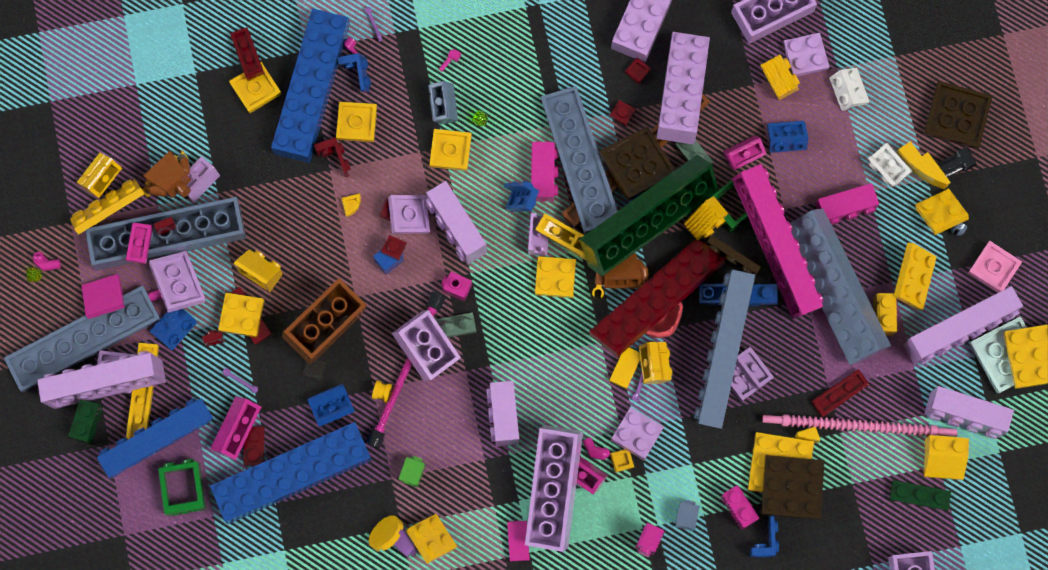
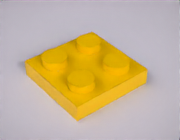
M263 64L264 75L247 81L245 74L242 73L229 81L249 113L281 95V91Z
M339 102L336 140L374 142L377 104Z
M434 129L430 167L467 171L472 133Z
M950 189L915 204L916 210L934 235L969 219L968 213Z
M538 256L535 295L573 298L576 259Z
M225 293L218 330L226 333L257 337L264 299Z
M437 514L406 530L427 564L457 547Z

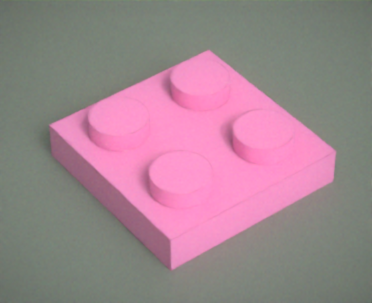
M989 241L968 273L999 293L1005 289L1022 261Z

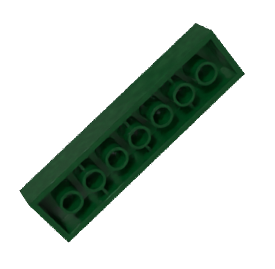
M697 154L581 237L579 240L588 266L600 276H604L713 196L719 189L712 164Z

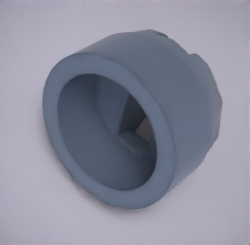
M960 223L951 227V232L954 233L956 230L958 231L956 236H961L968 227Z

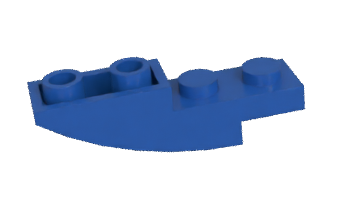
M701 284L699 286V303L722 306L719 304L721 293H725L726 286H723V284ZM777 284L753 285L748 307L778 304Z

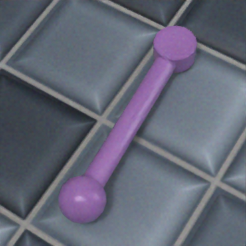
M366 7L364 11L369 16L378 41L381 42L383 40L371 14L372 9Z
M228 368L223 370L224 376H230L251 389L252 393L258 392L257 386H252L232 374Z
M642 373L636 393L632 396V400L635 402L640 400L639 393L643 383Z

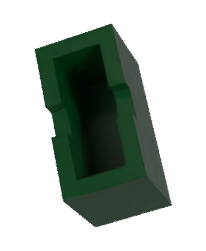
M80 399L68 437L74 441L92 445L103 407L99 404Z

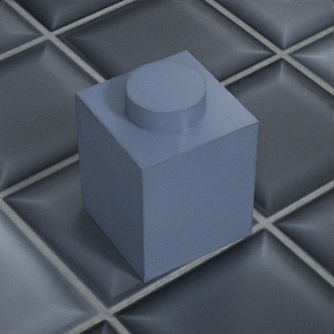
M684 500V503L680 502L674 527L694 531L700 506L695 505L696 502Z

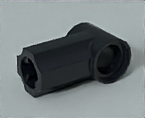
M966 147L953 154L952 157L937 163L945 176L949 177L959 171H967L977 165L969 148Z

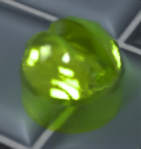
M478 110L473 116L472 123L477 126H485L488 116L485 112Z
M28 267V282L39 281L42 278V274H40L42 271L37 267Z

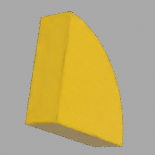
M360 193L342 198L346 217L353 215L358 210L361 203Z

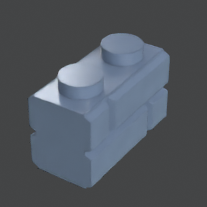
M446 81L429 84L433 122L447 124L458 121L454 84Z

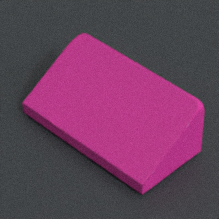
M756 135L723 151L733 171L766 155L761 138Z

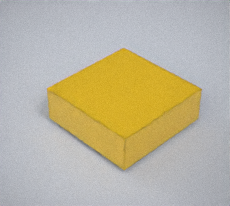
M624 449L610 453L615 473L634 468L629 451Z

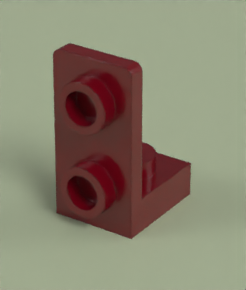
M336 137L314 144L318 157H327L336 151L345 178L349 177L348 171L351 168L348 160H343L342 153H345L342 143H337Z

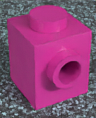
M450 272L449 276H445L442 281L443 293L464 302L472 286V280Z

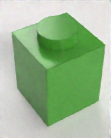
M416 456L406 457L399 482L418 488L426 467L425 463L422 462L423 459Z

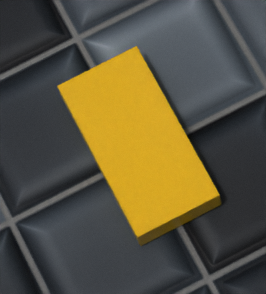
M631 348L624 351L609 382L627 389L640 362V352Z

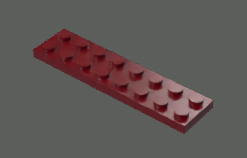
M695 239L589 331L590 336L618 358L725 264V258L709 248L701 240Z

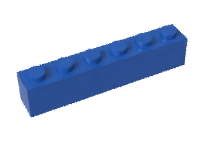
M194 398L188 401L186 407L181 410L179 408L172 410L168 413L169 417L163 420L162 418L156 419L151 423L152 426L146 430L143 427L135 431V436L127 439L125 437L116 443V447L112 449L107 447L100 451V456L97 457V460L108 479H112L210 423L213 417L202 398L199 400Z

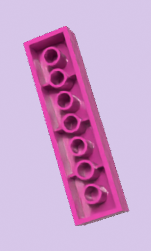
M760 164L739 173L732 178V181L792 319L823 307V298L816 291L814 277L807 270L808 264L805 257L800 254V245L797 239L793 238L791 224L789 221H786L784 208L781 203H778L776 198L777 192L768 180V171Z

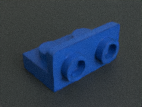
M805 121L767 124L770 153L807 150L808 133Z

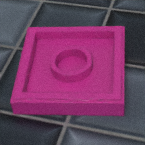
M118 274L82 285L85 314L88 319L125 308L121 279Z

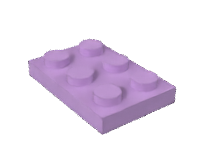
M187 251L149 260L150 268L168 313L205 303V296Z

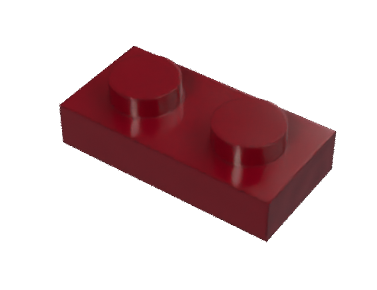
M265 427L251 428L244 442V466H256L264 462Z

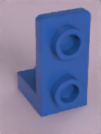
M360 53L337 57L338 65L345 67V69L356 68L357 65L360 89L362 92H369L371 80L367 76L366 71L368 68L367 58Z
M774 516L768 517L769 547L766 544H755V548L750 549V557H774L776 552H779V541L775 540V532H778V521H775Z

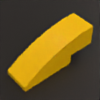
M911 141L896 152L913 170L912 173L922 180L941 189L947 188L951 183L931 155L927 152L921 156Z

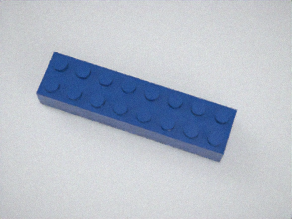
M312 8L271 149L273 154L310 163L315 148L314 144L317 141L337 72V57H341L350 27L348 17Z
M354 422L215 483L210 488L225 523L230 524L372 461Z

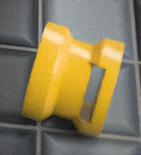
M377 380L373 389L372 399L376 400L379 398L387 403L391 394L392 384H383Z

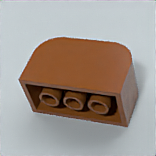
M338 278L283 332L282 338L305 361L312 364L362 315L367 305Z

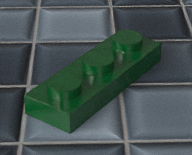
M893 480L889 500L948 511L951 491Z

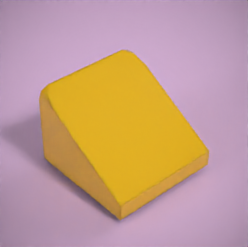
M816 427L797 432L795 435L796 439L814 441V443L820 442Z

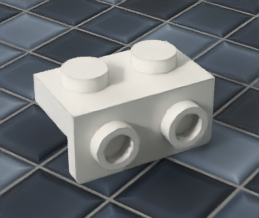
M857 68L843 69L830 77L841 111H846L853 106L866 105L870 102Z
M888 143L868 158L871 168L883 175L881 178L888 186L898 185L913 171Z

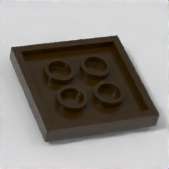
M938 80L924 135L979 149L993 95Z
M649 127L599 151V156L627 201L644 193L675 171V168Z
M711 235L707 241L711 244L709 248L718 254H721V252L727 254L725 257L727 260L735 265L739 262L743 265L741 269L747 273H756L758 275L762 269Z
M765 455L761 515L820 520L824 460Z

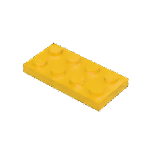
M136 179L124 182L121 185L122 187L116 191L111 190L102 200L93 201L84 211L79 210L75 212L70 221L77 234L79 235L144 195Z

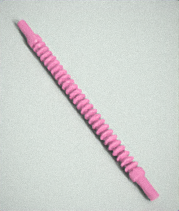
M783 414L782 416H762V423L782 424V426L786 427L789 425L800 427L802 425L803 428L805 426H808V428L818 426L819 429L830 427L831 430L833 428H836V430L841 428L842 431L846 428L847 431L858 429V432L869 430L870 433L874 430L875 433L877 431H880V433L885 431L886 434L889 432L891 434H894V432L900 434L901 432L903 435L905 433H908V435L913 433L914 436L916 434H919V436L924 434L925 437L927 435L957 436V429L938 428L937 425H930V427L927 424L925 427L922 424L911 426L910 423L908 425L905 423L903 425H900V423L895 425L894 422L892 424H889V422L884 424L883 421L881 423H878V421H875V423L869 421L867 423L866 420L864 422H861V420L856 422L855 419L853 421H850V419L847 421L842 419L840 421L839 418L828 420L827 417L825 419L822 417L817 419L816 416L812 419L811 416L800 418V415L797 417L792 415L790 417L788 414Z

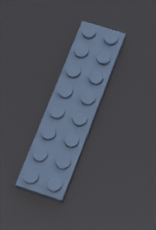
M577 86L541 96V101L583 232L587 234L618 211Z
M142 285L123 295L125 308L90 319L85 315L4 357L20 392L23 393L38 385V379L44 378V375H57L99 353V350L103 351L158 322L161 318L144 286Z

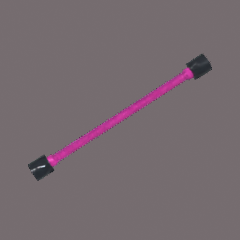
M431 292L426 305L427 310L430 311L432 316L437 311H440L446 299L443 295L436 292ZM408 357L404 363V368L400 372V377L396 381V386L392 390L393 393L389 397V402L385 406V411L381 415V420H379L375 429H371L365 442L376 449H380L385 436L383 433L385 430L384 426L389 419L391 410L411 368L412 363Z

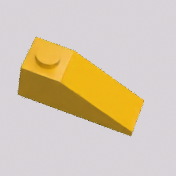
M545 213L535 230L586 260L579 240L584 235Z

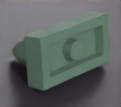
M696 139L694 145L681 142L675 143L676 148L686 161H689L698 154L711 164L713 163Z
M473 313L435 319L447 338L476 333Z

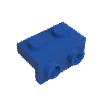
M528 181L505 183L504 188L511 191L505 209L510 212L532 211L536 204L539 190L534 188L533 184Z
M184 309L169 313L167 311L149 332L170 350H173L197 324V321Z
M343 384L307 399L319 427L355 412Z

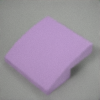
M751 347L738 355L731 384V390L740 402L774 378Z

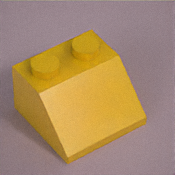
M249 249L234 262L236 269L240 274L268 292H271L283 275L280 269L281 266L273 260L271 262L265 260V256L257 250L253 252Z
M929 435L925 438L924 477L964 480L969 453V438Z

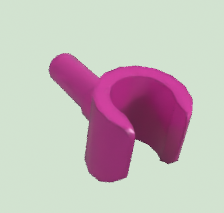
M348 37L344 42V48L353 54L358 53L354 49L356 42Z
M455 49L450 50L448 58L439 70L443 72L451 60L458 62L461 53Z

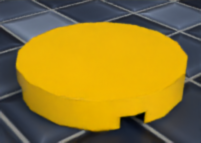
M388 516L381 520L370 534L369 545L377 552H380V549L383 551L389 549L399 539L400 529L403 530V522L396 516Z

